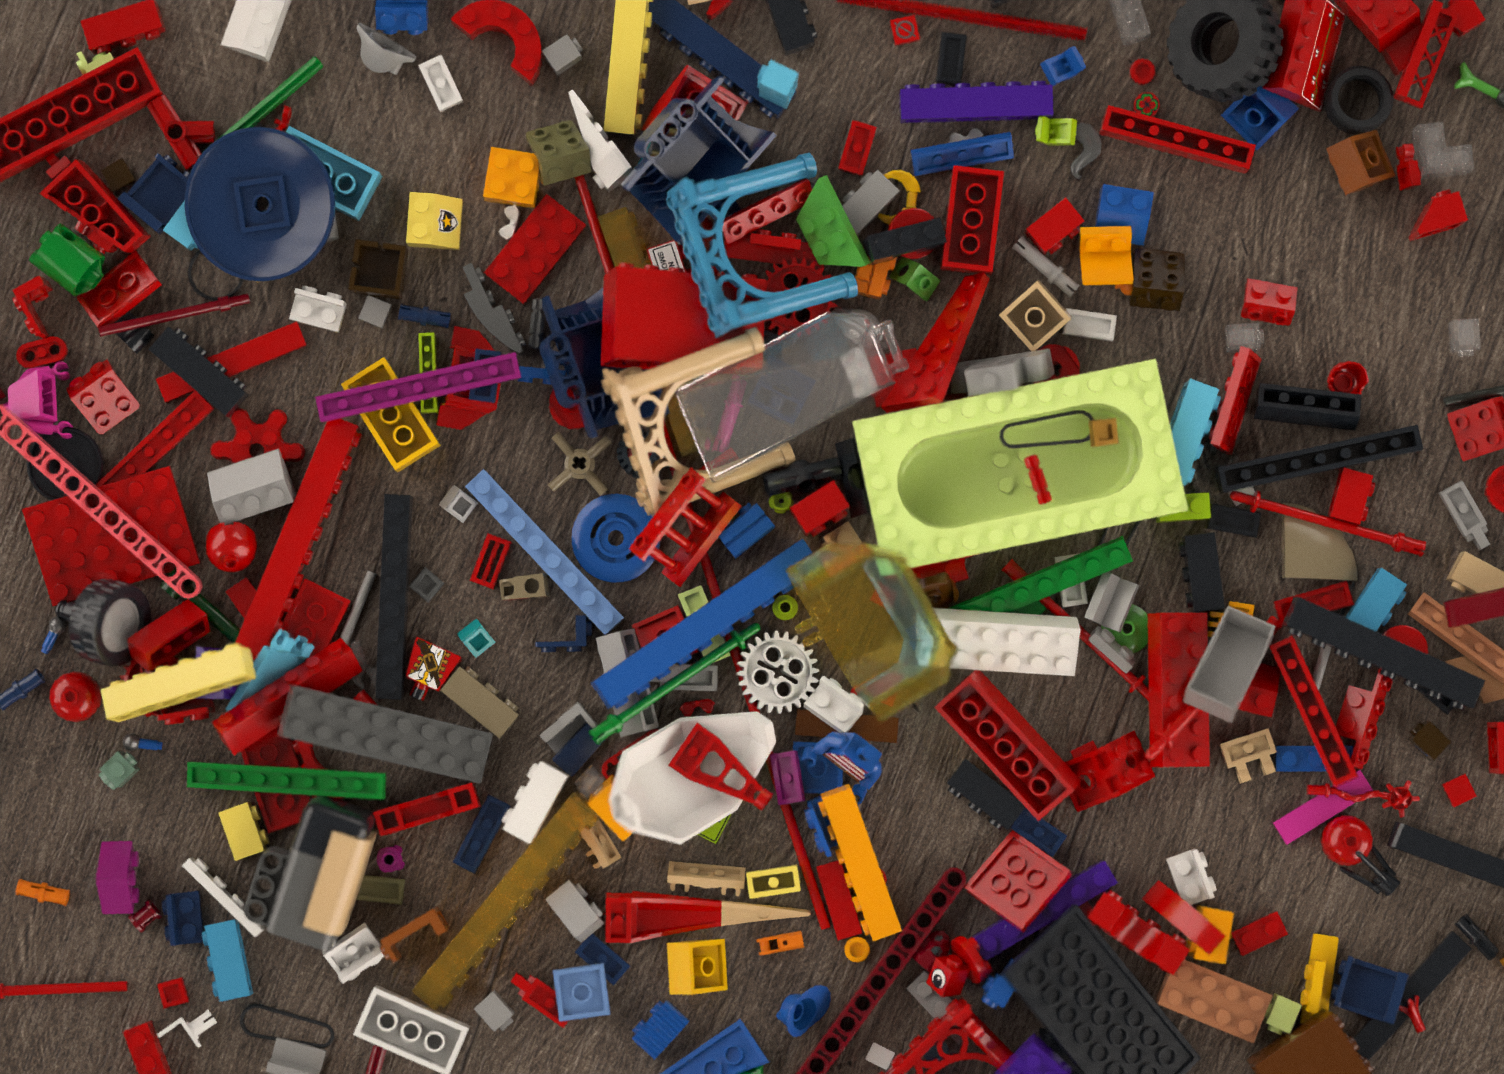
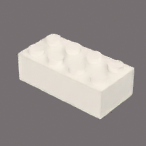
M376 985L372 990L353 1035L437 1072L450 1074L470 1029V1025Z

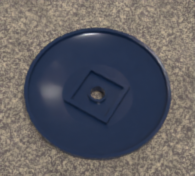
M266 127L244 128L219 138L198 158L191 170L186 185L185 216L195 244L203 255L216 267L241 279L271 281L300 271L322 250L334 223L335 193L330 175L324 163L305 142L278 129ZM260 197H265L269 201V207L264 212L260 211L257 207V201Z

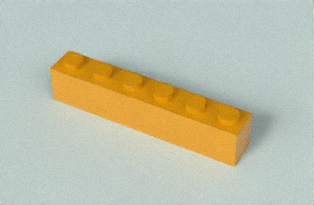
M846 784L821 793L822 801L818 802L822 816L828 815L831 825L826 827L831 841L837 840L840 848L835 850L840 865L843 863L846 865L848 872L843 875L848 888L853 887L856 893L852 900L856 911H862L865 920L860 922L865 936L870 934L872 940L876 941L902 931L850 785Z

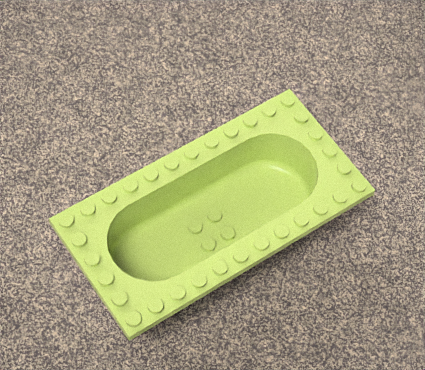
M1156 359L1026 385L1013 390L993 392L852 421L884 573L1183 511L1187 512L1188 510ZM1074 410H1084L1090 413L1094 420L1116 418L1119 444L1091 447L1089 439L1086 442L1075 444L1008 448L1000 440V431L1002 427L1009 423ZM1073 414L1012 426L1004 431L1003 437L1008 444L1012 445L1083 439L1090 434L1088 421L1091 420L1083 414ZM1031 455L1038 456L1040 461L1039 468H1042L1048 485L1047 491H1050L1052 501L1044 505L1038 503L1037 491L1035 492L1028 474L1030 471L1029 468H1026L1024 459Z

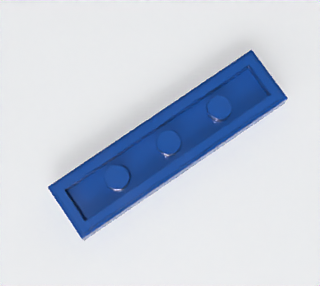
M1006 132L912 149L911 157L914 175L919 176L951 170L954 165L968 167L1014 158L1011 133Z

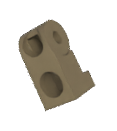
M545 573L499 580L501 601L550 597L548 576Z

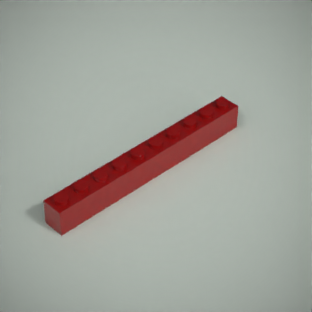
M343 419L326 422L235 642L249 648L252 660L254 661L264 645L270 647L271 641L279 629H283L284 622L281 621L284 612L289 613L293 605L294 598H291L294 588L299 589L304 575L301 574L304 564L308 566L312 559L314 551H311L313 542H318L322 535L323 528L320 525L323 518H328L331 513L333 504L330 501L333 494L338 495L343 483L340 480L343 470L347 472L352 462V457L349 455L352 448H357L360 443L362 434L359 433L360 428L358 425Z

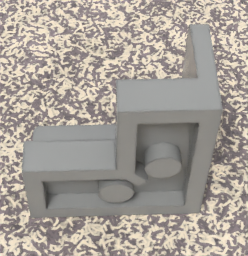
M578 702L541 733L540 737L557 754L585 722L589 723L593 729L598 724L582 704Z

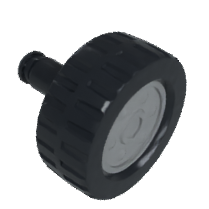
M105 578L92 582L80 593L75 602L61 600L55 609L56 616L59 619L69 622V636L74 650L83 659L110 667L122 666L133 660L130 655L127 638L151 623L150 604L142 590L132 584Z

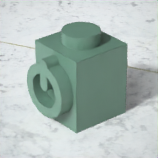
M117 751L99 769L101 771L99 777L112 790L123 787L140 770L136 765L138 761L128 751L126 753Z

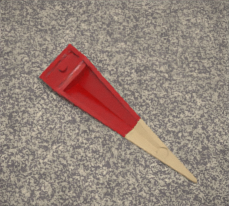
M632 891V893H606V943H634L719 926L806 917L811 915V911Z

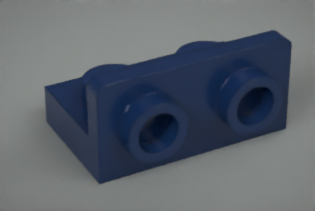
M200 891L167 894L166 900H162L163 914L168 917V925L165 926L166 941H170V946L203 942L202 931H204Z

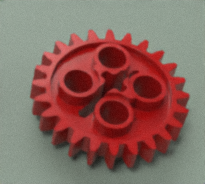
M793 257L792 264L788 265L787 261L782 259L783 267L780 268L774 263V273L765 271L769 277L765 282V292L789 290L790 288H787L783 282L788 274L797 276L798 285L796 287L801 285L805 277L808 278L807 284L828 279L831 277V274L823 276L824 267L818 270L814 269L816 261H813L808 266L806 265V258L802 259L801 264H797L796 258ZM829 301L806 308L810 312V318L803 323L795 318L796 311L792 313L789 319H786V314L766 319L764 322L772 321L769 327L770 330L776 326L779 327V336L784 330L787 331L788 339L791 338L793 332L797 333L798 339H801L802 332H806L808 337H811V329L814 328L818 333L821 332L819 328L820 323L828 326L825 317H834V314L829 309L837 307V304Z

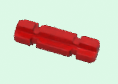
M1037 455L1028 456L1024 459L1026 468H1029L1030 472L1028 474L1035 492L1037 491L1038 503L1040 505L1050 503L1052 496L1050 491H1047L1048 485L1043 470L1039 468V458Z

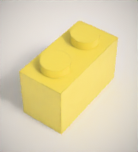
M246 802L218 812L235 861L267 850L266 845L269 844V839L264 829L260 830L258 820H261L256 805L252 806L251 802Z
M797 864L746 872L750 899L801 891Z

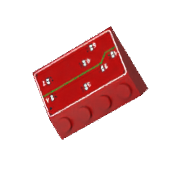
M1285 0L1279 28L1283 29V40H1281V46L1283 47L1282 55L1278 57L1276 63L1278 66L1275 72L1270 74L1268 77L1269 81L1262 88L1317 112H1321L1346 15L1329 0Z

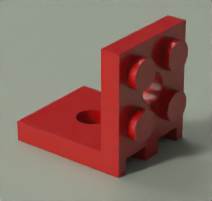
M1135 730L1095 750L1065 761L1081 780L1077 788L1069 794L1077 812L1118 797L1156 777L1152 767H1150V762L1145 758V752ZM1084 775L1089 777L1091 786L1085 782Z

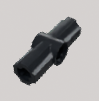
M836 457L809 463L807 460H798L793 462L788 469L763 474L764 488L769 496L794 490L805 494L814 490L818 484L842 479L841 464Z

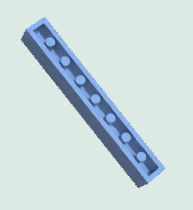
M484 469L465 486L604 635H608L625 619Z

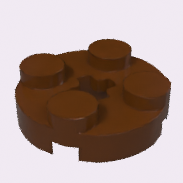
M942 572L935 576L913 580L910 583L911 589L907 594V601L913 613L915 611L920 612L921 616H924L925 607L949 608L948 604L953 600L956 603L958 600L959 592L949 574Z

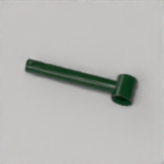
M175 567V569L168 576H174L177 572V568ZM187 579L183 584L184 590L187 593H193L196 590L191 586L194 582L191 579ZM165 581L160 584L174 599H179L181 595ZM198 594L192 598L182 597L184 600L189 599L207 614L208 621L233 644L236 642L241 629L203 595Z

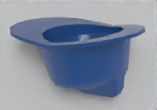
M815 985L803 994L795 993L785 998L776 1017L787 1026L790 1035L794 1037L801 1036L822 1018L828 1010L831 1001L829 989L823 985Z

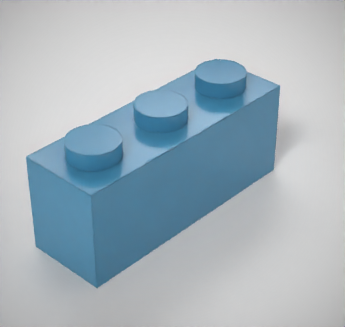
M1378 568L1345 618L1377 631L1380 625L1385 626L1393 613L1390 610L1395 603L1399 605L1407 592L1404 589L1407 584L1385 569Z
M232 919L206 925L205 931H202L204 946H209L210 956L207 957L209 971H214L215 981L212 982L214 996H219V1001L221 1002L252 995L253 989L239 921Z

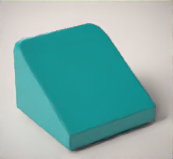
M478 619L473 620L457 633L460 640L475 658L496 643Z

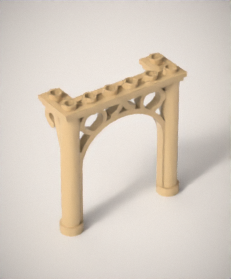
M756 327L746 330L743 335L654 369L642 371L640 367H630L620 371L618 374L614 370L609 371L607 368L602 370L605 378L602 380V386L607 395L610 394L614 403L617 402L619 410L616 411V415L620 425H624L626 431L623 434V439L627 448H631L633 456L629 457L634 471H637L639 478L636 479L638 492L635 493L639 506H644L648 516L656 514L678 485L682 475H685L690 469L674 459L665 442L663 419L670 398L682 384L693 378L765 351L763 339ZM665 387L659 398H657L654 394L650 393L654 390ZM645 400H652L657 404L654 413L648 418H642L639 412L641 403ZM639 423L650 428L649 434L644 440ZM786 440L719 467L695 471L706 478L702 486L711 493H715L779 467H789L796 459L789 442ZM647 452H655L660 457V459L654 462L652 467ZM664 466L673 467L675 469L673 479L660 481L658 474L661 468ZM695 494L693 498L690 500V502L698 500L701 497Z

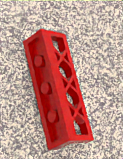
M1433 0L1428 6L1393 95L1394 99L1422 109L1459 16L1455 12L1442 8L1443 3ZM1439 14L1451 18L1448 27L1438 31L1436 26ZM1446 32L1445 35H1444V38H1443V40H1442V37H1441L1440 34ZM1436 36L1440 48L1437 52L1429 55L1426 48L1428 41ZM1436 56L1435 61L1433 63L1431 57ZM1427 60L1431 71L1429 75L1420 78L1417 72L1419 64ZM1425 79H1427V81H1426V83H1425V86H1424L1423 83H1422V81L1425 80ZM1418 83L1422 92L1419 101L1407 97L1411 85Z

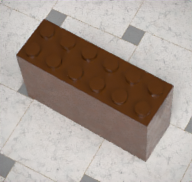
M1324 1009L1292 1028L1290 1034L1286 1032L1246 1059L1255 1074H1371L1370 1072L1374 1070L1368 1060L1356 1052L1359 1046L1352 1036H1348L1347 1033L1343 1032L1342 1029L1345 1025L1339 1016L1335 1015L1332 1011L1329 1013Z

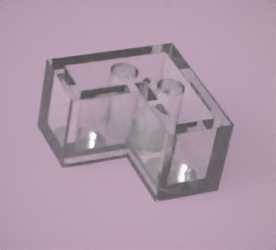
M1443 122L1418 124L1412 129L1415 155L1418 161V168L1421 171V179L1469 174L1474 170L1472 144L1446 147Z

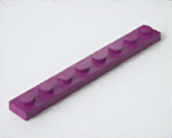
M514 352L315 397L320 422H327L522 377L517 354Z

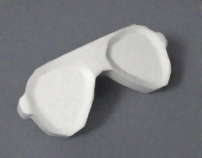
M516 205L507 206L504 209L510 224L502 227L499 233L505 240L511 239L515 234L519 218V210Z

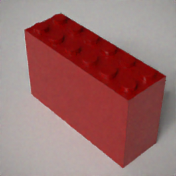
M619 263L618 266L612 268L611 271L604 275L601 366L617 368L640 367L642 370L654 369L743 335L746 330L754 327L758 329L764 343V320L731 329L721 337L716 338L714 332L709 328V316L706 307H703L701 304L698 284L694 282L690 272H684L683 268L678 267L659 270V266L655 265L634 268L632 263ZM718 272V275H714L716 281H717V279H719L721 276L725 275V273H724V272H721V273ZM755 274L742 275L741 278L749 285L765 291L766 279H757ZM723 282L722 291L725 298L735 301L738 288L730 282ZM745 294L741 305L757 301L758 299ZM763 352L703 375L749 378L763 370Z

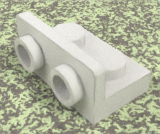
M304 285L302 289L295 288L294 293L296 295L289 319L339 333L347 303L341 300L342 296L327 292L326 296L317 294V289Z
M822 676L815 692L805 701L804 708L839 733H847L863 714L864 704L856 694H849L843 690L836 680Z
M1194 848L1166 858L1177 892L1189 905L1215 898L1213 892L1217 891L1212 876L1207 877L1204 868L1208 867L1203 852L1199 853Z

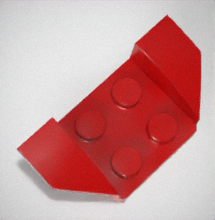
M454 326L450 346L451 349H454L451 366L474 362L476 349L495 351L479 330ZM498 383L495 403L469 400L470 390L446 395L445 402L440 403L436 426L462 430L484 415L496 410L501 383Z

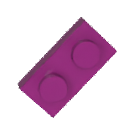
M798 751L771 754L778 805L806 801Z

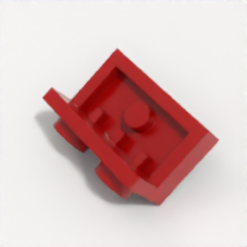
M1248 278L1240 316L1251 320L1290 326L1296 309L1298 287Z

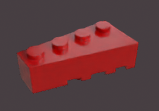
M75 159L39 193L124 252L133 253L151 237L85 161Z

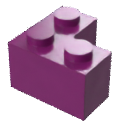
M132 841L101 842L96 884L102 914H133L135 903H139V888H135L136 871L134 870V867L139 865V853L134 851Z

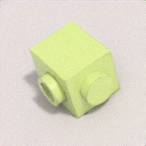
M1274 993L1263 1022L1269 1024L1267 1029L1274 1033L1282 1035L1283 1031L1290 1034L1302 1005Z

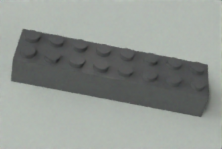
M292 684L289 687L278 735L480 784L493 736L492 733Z

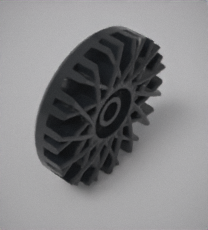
M65 427L62 433H70L72 437L69 439H64L55 432L52 435L42 434L40 436L94 485L102 479V474H104L103 464L105 465L103 461L104 455L100 451V446L97 445V442L90 435L76 428ZM34 442L30 448V453L34 457L41 453V446L37 442ZM53 459L49 463V470L53 474L58 473L61 465L58 460ZM27 460L28 477L38 493L49 500L67 496ZM75 476L71 477L68 481V486L71 490L76 491L80 487V481Z

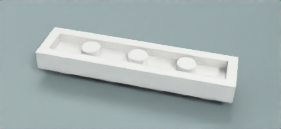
M192 857L182 865L254 937L259 936L266 929L263 925L254 923L246 918L243 907L246 903L237 894L232 896L225 889L227 884L217 875L215 877L211 876L207 872L209 867L200 858L195 860Z

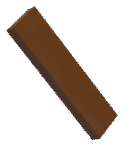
M797 709L795 735L825 737L831 732H838L810 711ZM861 715L847 733H856L865 741L897 743L899 718Z

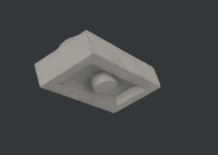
M1097 626L1091 632L1088 640L1127 674L1134 666L1136 660L1133 652L1128 647L1117 643L1114 635L1105 628L1102 629Z

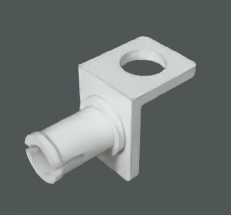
M207 1009L206 1012L190 1023L188 1021L185 1023L181 1017L158 1033L157 1036L159 1038L181 1023L199 1048L201 1044L197 1040L199 1039L198 1035L214 1024H217L214 1017L205 1023L203 1022L212 1015Z

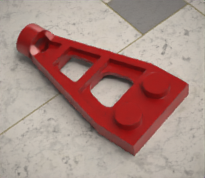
M696 723L668 764V766L687 779L752 803L761 811L773 796V793L759 784L718 736L699 723ZM711 751L716 752L725 763V768L719 776L708 775L700 769V765ZM732 769H735L745 778L746 783L741 790H736L724 782ZM760 791V794L758 795V797H757L756 800H755V799H754V794H755L756 792Z

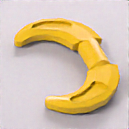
M893 170L884 174L887 179L900 181L905 191H909L906 201L907 208L902 210L916 208L917 192L921 193L917 179L903 170ZM882 213L878 214L879 219L888 225L894 217L886 216Z

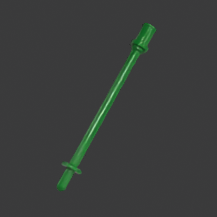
M753 623L739 633L733 629L730 631L732 638L619 715H608L606 717L607 720L588 731L589 735L593 736V741L599 745L600 742L615 732L617 734L620 733L625 722L738 646L744 650L746 648L744 641L759 632L760 625Z

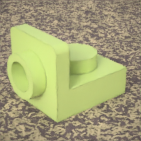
M80 51L77 53L80 60L76 63L84 75L115 59V57L111 53L106 54V52L94 56L92 58L93 61L89 63L84 53Z

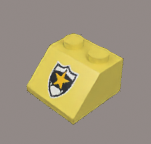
M410 192L406 236L407 245L409 247L459 250L463 199L432 193Z

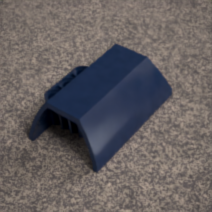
M719 76L710 81L693 101L675 98L667 104L636 140L634 145L635 153L643 159L621 183V186L625 190H629L679 245L683 244L681 234H678L676 231V219L673 210H670L668 207L667 192L685 178L693 180L694 185L707 180H717L746 172L777 136L774 132L759 129L735 120L711 97L724 81ZM684 104L686 111L681 115L680 108ZM668 123L669 130L664 134L663 128ZM651 142L653 149L647 153V145ZM720 200L707 204L715 207L720 202ZM704 211L698 213L700 224L707 217L708 213Z
M603 288L585 301L554 310L549 295L542 298V307L552 334L541 342L540 353L558 403L565 408H572L577 405L587 436L591 439L598 436L596 430L619 424L616 411L619 410L617 402L614 403L610 394L607 395L602 386V380L605 379L602 370L607 368L609 371L614 370L616 372L614 367L601 366ZM550 341L556 343L558 351H554L551 348ZM559 365L564 366L567 376L560 373ZM662 388L654 390L650 393L654 394L657 398H659L662 393ZM567 389L573 391L575 400L569 398ZM652 400L642 402L639 407L641 417H650L654 413L657 404ZM668 405L665 409L664 416L670 414Z

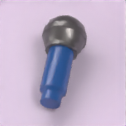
M54 617L49 621V632L44 640L41 652L48 654L52 650L58 635L66 630L67 624L64 619Z
M133 733L126 735L123 739V746L129 751L139 748L162 750L163 742L158 740L142 739Z

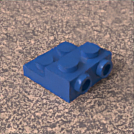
M376 0V30H382L384 34L388 35L397 33V30H407L411 35H419L423 31H427L429 21L428 0Z
M1010 958L1009 961L1007 962L1006 966L1004 967V970H1005L1015 959ZM995 972L993 976L988 975L981 987L984 990L981 1000L994 1009L998 1005L1004 1008L1014 990L1002 975Z

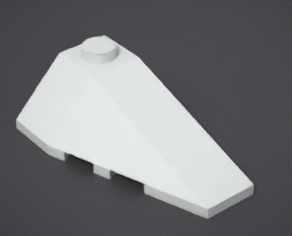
M572 89L568 93L582 137L590 151V162L596 174L592 178L600 189L605 187L610 192L626 179L632 172V167L612 140L608 141V136L603 128L592 119V114Z

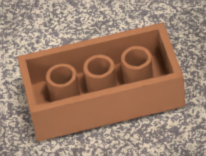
M1184 959L1174 975L1166 972L1155 1002L1158 1005L1254 1043L1273 995Z

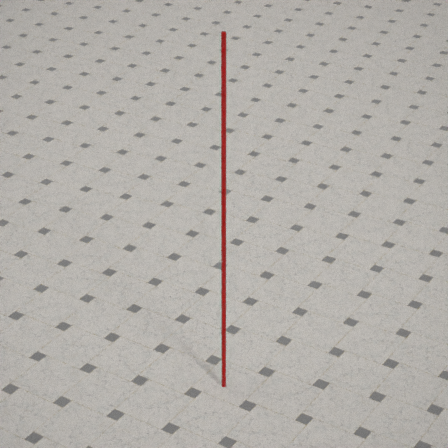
M584 175L577 176L574 179L605 274H607L614 268L585 177ZM663 419V433L666 445L671 455L674 457L675 460H677L665 421ZM669 466L673 478L675 469ZM688 503L687 507L694 511L692 503ZM686 519L692 533L696 525ZM707 552L700 560L712 599L721 594ZM730 632L724 635L726 641L732 638ZM738 646L730 651L736 672L743 671V668L737 665V662L743 661ZM738 676L739 682L743 680V677ZM741 686L742 691L746 689V686ZM750 693L744 695L749 712L757 711L760 713V710L757 709V701L749 703ZM772 749L766 759V764L776 791L770 756L774 754ZM791 804L780 805L821 930L829 928L831 926Z

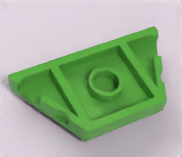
M827 175L820 177L796 218L818 264L858 267L870 264L871 262Z

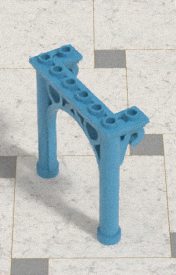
M810 153L798 155L796 159L717 180H707L694 185L693 180L685 178L667 192V204L669 209L673 210L676 219V231L678 234H681L684 243V254L690 260L692 266V278L698 284L700 301L702 306L706 307L709 316L708 325L716 338L721 337L731 329L836 299H849L857 296L858 285L854 275L850 272L781 292L761 291L749 285L736 273L724 249L722 236L723 222L731 204L736 199L745 195L801 181L805 178L815 177L817 166L814 157ZM726 199L718 211L712 205L707 204ZM700 211L708 213L714 220L711 231H706L700 226L698 220V213ZM713 235V239L709 242V251L706 253L702 238H710ZM711 266H714L719 273L723 271L725 275L716 281ZM723 282H730L738 288L735 301L725 298L722 291ZM745 294L758 299L757 301L741 305Z

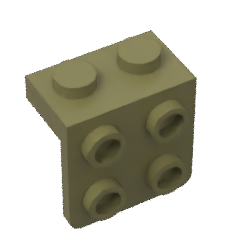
M562 121L526 133V140L539 162L540 181L543 186L591 173L589 148L573 121Z

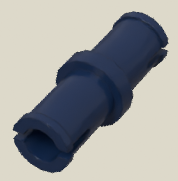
M401 304L398 320L421 323L420 326L429 324L449 328L451 313L430 310L428 306L419 308Z
M36 668L21 680L13 681L11 687L0 693V709L4 711L20 698L25 699L30 691L45 683L46 681L42 673Z

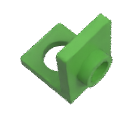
M901 257L894 271L889 276L890 279L907 286L925 301H928L940 283V280L920 263ZM908 265V271L903 276H899L900 270Z

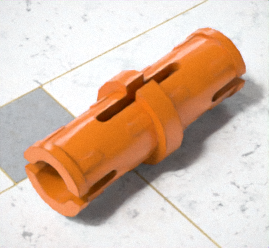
M19 879L16 895L34 898L41 903L47 901L67 906L70 890L48 886V883L45 882L39 884Z

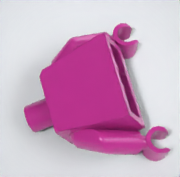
M59 361L54 365V368L44 366L27 369L15 383L9 386L8 402L3 403V405L8 407L37 434L52 435L55 432L64 439L71 438L72 435L70 433H62L63 428L73 427L69 422L61 421L58 425H53V422L58 421L56 380L54 375L59 380H68L70 378L69 372H60L63 369H68V365L63 361Z

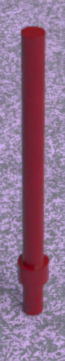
M248 293L229 298L226 295L217 297L216 301L99 326L98 332L100 337L213 311L220 310V312L231 310V307L249 304L250 299Z

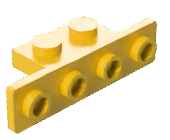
M1316 933L1312 936L1309 963L1306 964L1304 979H1306L1305 990H1302L1300 998L1302 1005L1300 1024L1322 1009L1328 1012L1339 941L1338 937Z

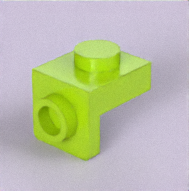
M1039 116L1038 124L1035 128L1036 141L1048 146L1075 145L1077 120L1073 118L1050 119L1045 116Z

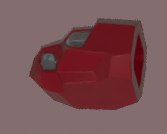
M943 930L934 931L925 938L912 958L928 972H931L936 957L948 954L951 946L949 936Z

